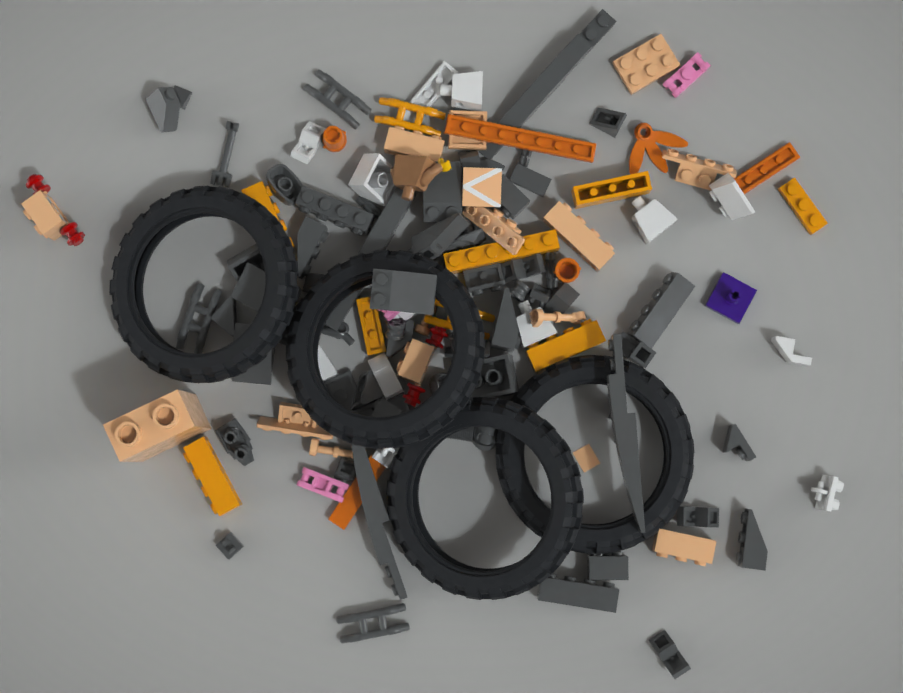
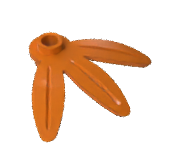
M648 123L638 124L634 129L637 141L632 148L629 159L630 174L639 172L645 149L653 164L663 173H667L668 166L666 160L662 158V151L655 142L675 148L687 147L688 142L672 133L653 131ZM641 129L646 131L644 136L640 134Z

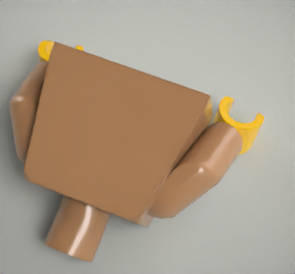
M395 155V164L391 168L390 173L394 185L403 190L401 198L413 201L414 191H426L434 177L440 172L449 171L451 164L449 160L445 162L443 158H439L438 163H436L427 156Z

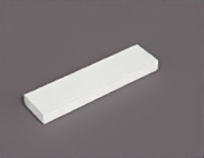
M443 61L409 103L432 107L440 97L441 84L450 85L452 83V75L459 74V72ZM406 110L403 120L414 123L417 112Z

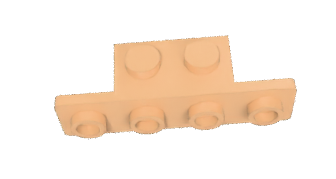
M663 149L662 151L663 159L679 163L675 176V181L711 191L709 185L715 181L717 173L722 175L729 173L733 178H736L737 172L732 165H719L711 159H697V156L693 154H679L674 149Z
M465 206L462 214L479 228H482L486 234L511 254L516 255L525 239L520 235L522 231L516 227V222L509 218L506 219L503 216L504 213L497 208L492 210L485 207Z
M281 402L279 405L278 419L260 416L256 426L265 431L275 430L281 431L284 434L294 433L303 437H318L322 440L333 439L334 437L317 425L301 405Z

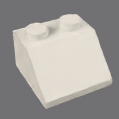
M380 153L363 154L348 186L359 196L385 207L397 187L394 185L390 173L393 166Z
M729 173L709 185L712 190L709 194L715 202H720L722 206L719 209L725 217L729 216L731 220H735L755 213V210L737 182Z

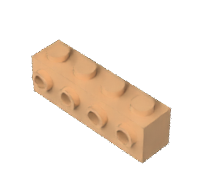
M559 201L543 217L542 221L550 229H556L557 235L598 272L615 254L614 248L608 242L604 243L599 238L600 235L593 228L590 230L585 225L586 222L579 215L576 217L571 212L572 209L565 202L562 204Z

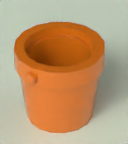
M336 126L327 127L322 137L323 148L330 152L343 150L347 143L346 131Z
M563 258L557 262L553 273L559 281L570 283L578 278L581 267H579V264L574 259Z

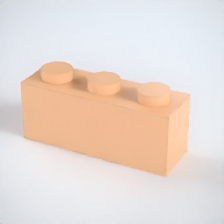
M394 126V128L389 127L384 145V153L391 155L427 156L433 161H438L439 158H442L445 141L436 135L428 137L424 136V133L413 130V132L405 131L403 127Z
M659 528L658 533L654 536L652 551L657 552L656 556L668 558V555L676 556L675 560L687 562V559L695 560L694 564L706 566V563L712 564L716 541Z

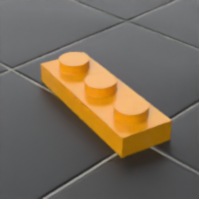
M795 177L778 188L780 194L810 235L828 224Z
M371 296L356 299L368 356L387 352L378 310L370 309Z

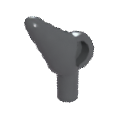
M345 322L341 324L337 332L329 327L323 328L321 332L336 339H343L349 346L355 342L348 334L349 326Z

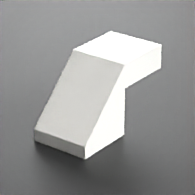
M309 121L302 129L300 140L293 148L290 157L308 164L314 157L326 128Z
M780 336L772 337L771 342L786 363L805 367L811 365V357L793 354L795 339Z
M385 352L368 360L386 400L404 392Z

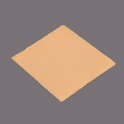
M590 444L573 452L584 473L600 464Z

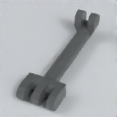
M231 121L226 123V129L229 132L220 170H213L210 184L215 185L216 179L219 178V186L223 185L224 179H226L225 187L229 188L231 185L232 174L227 173L239 123H232Z

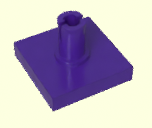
M723 272L705 307L740 324L757 290Z

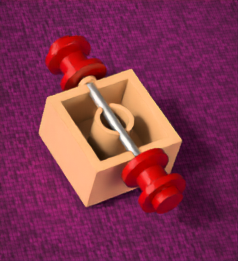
M37 174L31 175L27 179L26 187L28 189L32 188L35 192L30 198L21 203L24 207L23 213L29 220H33L36 224L34 226L35 230L46 239L50 238L55 241L59 237L66 235L69 238L67 241L69 246L80 245L84 241L85 234L76 230L78 224L76 222L70 223L54 200L47 195L51 187L42 183L44 177Z
M439 326L430 328L432 336L430 339L425 340L428 344L415 339L407 342L403 351L406 354L404 360L400 359L396 368L400 378L415 383V385L408 383L409 392L402 396L405 398V403L414 407L416 403H421L418 399L420 393H425L426 391L420 387L422 386L421 383L433 353L437 348L443 349L444 346L441 342L443 338H448V334L445 333L446 329Z

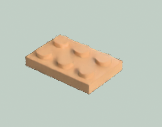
M662 34L612 62L631 95L680 67V63Z

